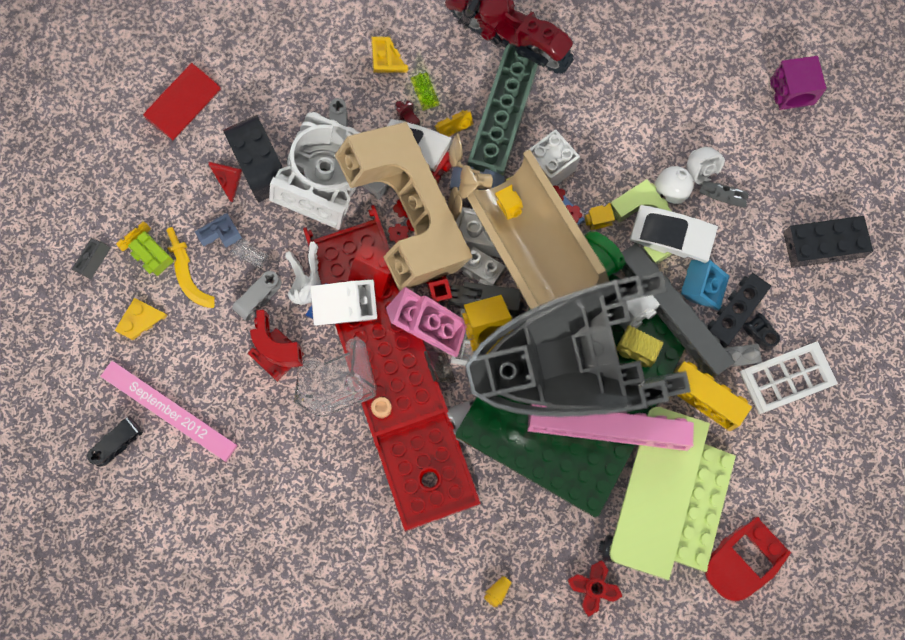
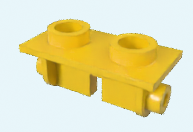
M461 110V112L452 115V120L446 118L440 122L438 121L435 125L436 131L450 137L474 125L471 112Z

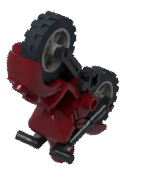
M445 0V6L458 19V24H463L465 29L469 28L474 33L477 32L483 39L491 41L498 47L506 48L510 43L515 46L516 53L537 63L539 66L546 67L549 71H554L556 74L565 73L574 61V56L570 53L573 41L567 33L551 22L537 19L532 11L527 16L515 10V4L512 0Z

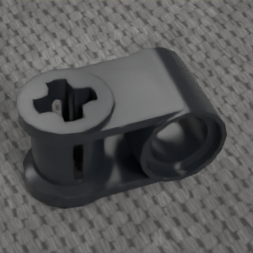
M757 313L753 320L743 325V329L765 351L772 350L780 342L779 333L761 313ZM765 337L771 338L773 344L767 343Z

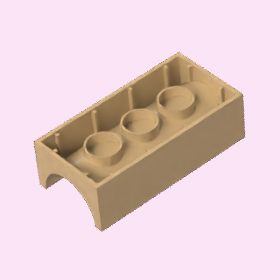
M529 149L523 153L524 158L521 167L509 180L491 189H475L467 199L531 310L554 299L607 283L609 279L603 265ZM512 184L513 191H516L522 200L523 208L520 216L507 220L497 204L498 199L495 193Z

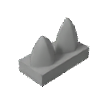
M759 344L724 348L732 355L735 361L731 367L762 363Z

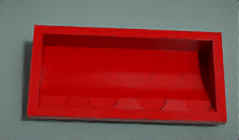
M191 62L142 115L149 123L173 141L221 88Z

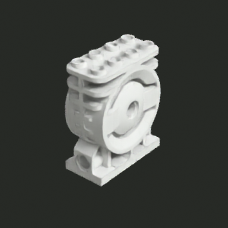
M316 112L307 113L305 122L302 123L300 131L292 143L288 154L287 167L279 169L276 177H273L270 183L269 201L339 230L349 208L350 196L357 187L350 188L335 154L347 136L360 132H357L352 127L343 126L335 120L322 117Z

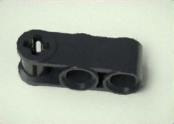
M130 416L124 418L88 451V461L99 467L106 466L116 456L121 454L129 444L134 442L138 435L141 436L143 430Z

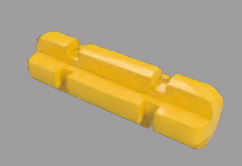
M141 222L138 228L135 227L124 236L123 240L120 239L116 242L121 251L129 248L128 245L137 239L142 232L150 231V227L146 222Z

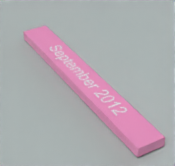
M111 361L100 377L225 462H227L238 446L114 361Z

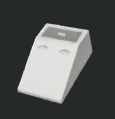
M373 280L310 286L314 326L377 319Z

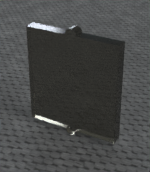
M426 350L424 354L433 381L455 383L456 380L447 353Z

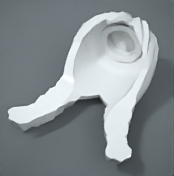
M314 241L310 242L309 245L310 277L305 275L303 267L297 258L294 257V253L288 251L285 256L291 263L296 275L295 281L288 292V297L293 303L300 304L301 306L312 303L310 286L321 285L317 271L319 262L316 253L318 246Z

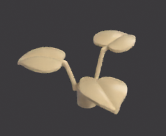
M458 133L454 137L449 150L451 166L456 167L457 165L462 168L459 191L457 187H454L450 192L448 201L449 209L454 215V220L461 213L462 198H467L475 189H491L493 183L491 174H481L480 171L471 169L469 165L464 166L461 164L463 150Z

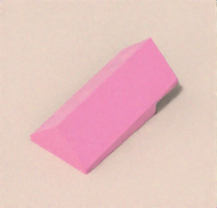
M403 288L386 307L391 323L446 353L458 357L466 332L465 328H467L463 318L426 295L419 296L408 288Z

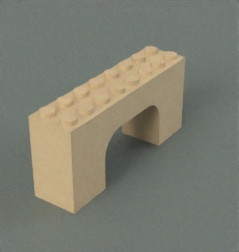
M407 122L347 136L336 152L335 157L350 188L373 182L388 184L397 193L414 228L415 236L398 241L384 256L399 291L405 287L409 289L455 273L473 258L471 250L467 246L463 234L454 220V215L451 213L446 199L442 195L438 183L430 171L429 164L426 162Z

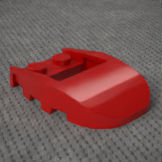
M753 517L752 521L740 526L733 533L725 537L716 550L711 553L705 576L709 584L721 597L733 602L741 601L750 597L773 579L792 552L777 539L759 517ZM744 535L774 565L761 578L732 548Z

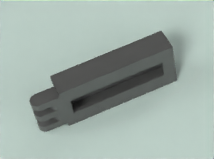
M464 282V286H450L452 299H448L449 305L461 306V309H464V304L479 301L475 300L476 296L481 297V300L502 295L510 315L518 316L521 296L519 289Z

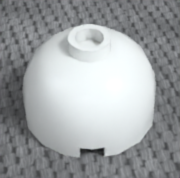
M702 147L690 153L686 168L692 175L693 180L701 185L703 181L711 180L707 177L714 173L718 174L721 171L725 159L720 152L712 147Z
M671 166L659 174L655 181L656 191L659 195L663 194L666 197V201L681 204L692 193L694 180L686 169Z

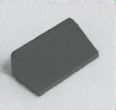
M91 238L72 270L91 280L111 248L103 242Z

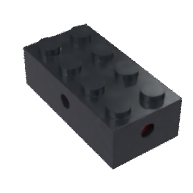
M865 216L790 225L783 232L791 268L867 257L873 252Z

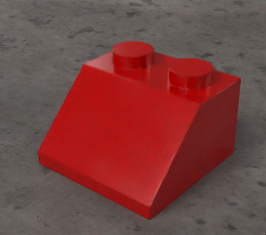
M363 242L354 258L348 282L373 280L375 296L382 298L393 279L384 259L387 253Z

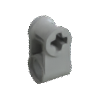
M340 98L333 99L330 102L329 120H335L339 124L348 127L345 101Z

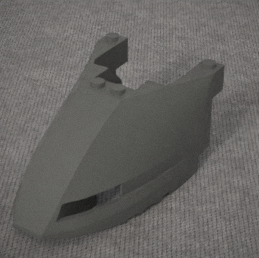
M663 272L645 276L637 275L592 286L554 299L514 318L483 341L465 365L472 394L494 407L515 413L534 416L570 417L602 415L647 408L649 405L668 402L670 396L691 392L686 370L645 379L641 360L620 364L611 325L631 321L627 301L667 292ZM500 394V395H502V396H504V397H507V398H509V399H512V400H514V401H519V402H524V403H529V404H534V405H542V406H546V407L530 406V405H526V404L516 403V402H512V401H509V400H507V399H504V398H502V397H499V396H497V395Z

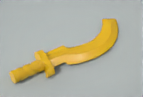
M173 227L167 228L166 231L172 242V247L168 246L167 249L169 253L174 252L176 257L174 262L175 273L182 291L194 303L203 307L214 308L215 297L200 291L191 279L188 268L190 259L185 251V248H187L186 243H179Z

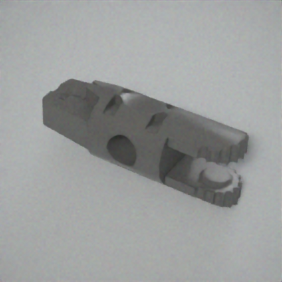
M703 181L699 192L714 200L741 208L746 207V199L749 196L748 192L708 181Z

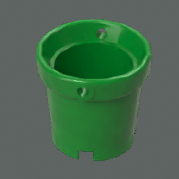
M589 231L584 235L606 270L608 277L613 273L619 272L624 267V256L610 239L595 231Z

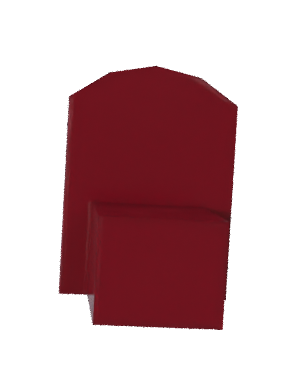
M398 100L395 103L397 116L400 121L404 120L415 125L421 124L419 118L413 113L412 102L407 100L404 105L402 101Z

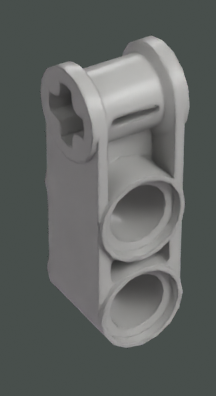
M266 271L233 304L232 309L246 322L251 320V316L256 315V310L263 307L280 289L281 279L275 272ZM270 279H272V280H274L275 282L272 284V283H270V282H268V281H269Z

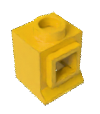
M512 184L495 193L498 199L497 204L507 220L522 214V200L517 192L513 191Z
M610 203L605 207L603 205L592 207L588 214L584 215L585 223L587 226L590 225L591 231L613 226L612 222L615 221Z

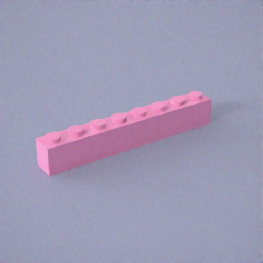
M531 404V405H530V406L546 407V406H542V405H534V404ZM626 411L570 417L529 415L527 431L688 451L693 447L694 422H688L684 418L671 420L667 419L666 416L647 417V414L644 413L631 415L627 414Z

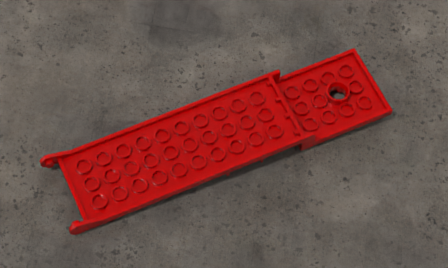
M374 204L370 205L371 209L368 210L370 217L374 216V220L314 240L310 238L313 237L312 230H307V227L303 228L308 246L313 241L318 246L316 253L319 262L317 271L322 285L325 283L348 282L354 258L363 242L386 253L390 250ZM393 278L383 297L375 296L377 319L338 323L335 326L404 531L406 532L481 505L459 441L455 437L452 422H450L451 419H449L447 414L448 409L422 339L392 324L386 307L400 292ZM384 397L390 401L392 410L387 417L378 418L373 414L371 405L376 398ZM426 473H433L437 476V483L433 487L423 485L422 478Z

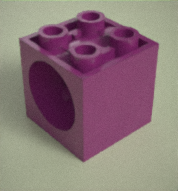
M818 55L781 61L770 78V86L775 91L774 101L775 104H778L779 110L815 105L826 91L827 87Z

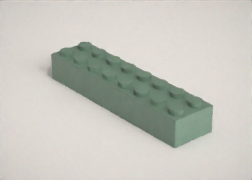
M510 43L504 50L468 159V165L473 167L474 170L485 172V169L497 172L502 176L505 175L539 68L537 63L516 53L515 46Z

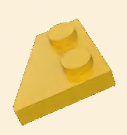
M371 37L373 73L408 72L407 64L403 63L400 58L401 55L395 49L390 37Z
M134 298L114 331L134 340L142 332L152 328V325L161 319H165L167 315Z

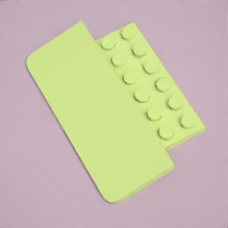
M653 407L649 410L647 417L666 416L667 419L671 420L684 418L688 422H694L693 447L688 451L639 445L610 548V557L615 563L670 580L674 562L707 572L736 456L705 444L710 423L662 407Z

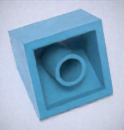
M691 260L681 294L690 302L719 311L730 276L711 260L706 263Z

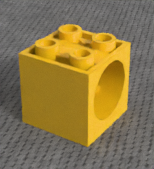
M502 295L464 304L465 313H462L467 327L465 328L468 340L471 339L472 351H476L483 341L512 320Z

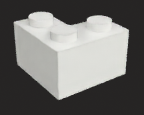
M653 295L629 300L627 305L631 321L619 324L624 330L628 325L636 329L642 324L643 319L647 318L649 320L657 314L656 309L660 304Z

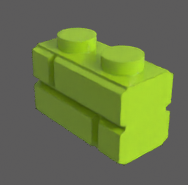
M146 231L142 232L137 239L128 245L132 250L130 254L137 262L141 259L145 263L142 267L149 274L153 272L158 276L174 262Z

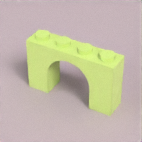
M648 179L610 203L614 217L619 223L635 212H638L640 205L671 211L667 201L660 197L656 191V186L650 183ZM646 246L643 248L651 261L656 264L672 255V253H662Z

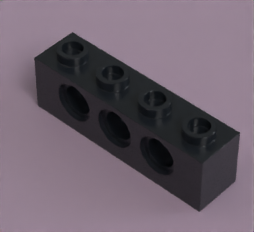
M753 272L749 277L744 276L738 284L741 286L739 290H734L730 294L728 305L725 306L723 304L717 312L719 315L717 320L712 319L707 326L712 335L719 339L723 348H726L771 288L770 284ZM744 292H748L751 299L746 298ZM733 306L738 307L740 313L734 312ZM722 321L728 322L729 328H725L722 325Z

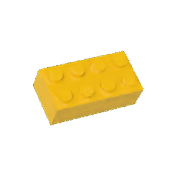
M682 362L673 373L686 370L691 392L676 396L728 431L740 427L752 408L748 404V400L731 393L732 390L729 387L716 383L711 375L703 374L697 370V366L693 363Z

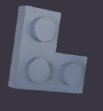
M228 213L195 231L203 247L219 237L225 247L234 244L242 238Z

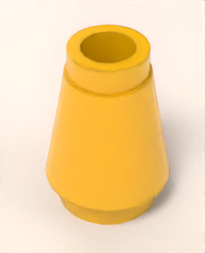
M501 576L500 579L485 591L486 595L483 598L490 605L497 608L498 605L502 604L512 582L505 576Z

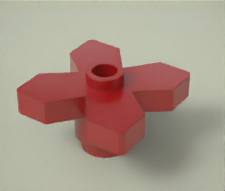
M602 560L591 565L589 578L576 574L567 580L572 591L585 593L581 607L587 616H591L599 611L600 598L615 602L623 596L617 585L605 583L608 569ZM593 584H596L598 586V590L596 592H592L591 586Z

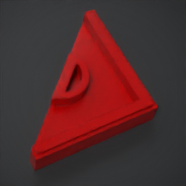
M209 162L211 170L229 201L233 202L242 170Z

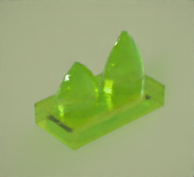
M419 72L417 76L410 78L422 111L440 106L427 72Z

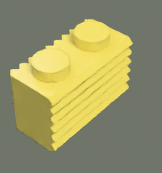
M628 325L616 349L622 357L632 358L636 361L641 360L642 367L651 368L664 342Z

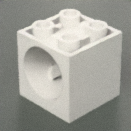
M556 129L530 148L552 186L558 185L577 169L580 156Z

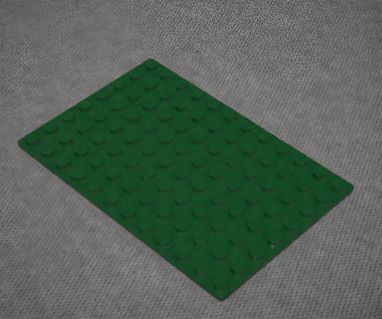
M613 274L608 277L609 282L621 280V278ZM657 314L649 320L647 318L643 319L642 324L636 329L664 342L651 368L642 367L645 379L673 373L685 348ZM620 324L611 325L616 347L625 331ZM617 351L620 364L636 361L632 358L622 357ZM500 394L497 395V396H499V397H502V398L507 399V400L512 401V402L521 403V404H526V405H531V404H529V403L514 401V400L509 399V398H507V397H504V396H502V395H500ZM476 397L455 433L457 439L592 517L596 518L600 515L635 444L527 431L529 415L494 407ZM656 404L649 405L647 408L626 412L631 415L636 413L648 414L649 410L655 407Z

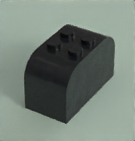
M254 115L223 129V132L251 191L259 203L269 198L270 183L273 177H276L279 169L283 167L258 115Z

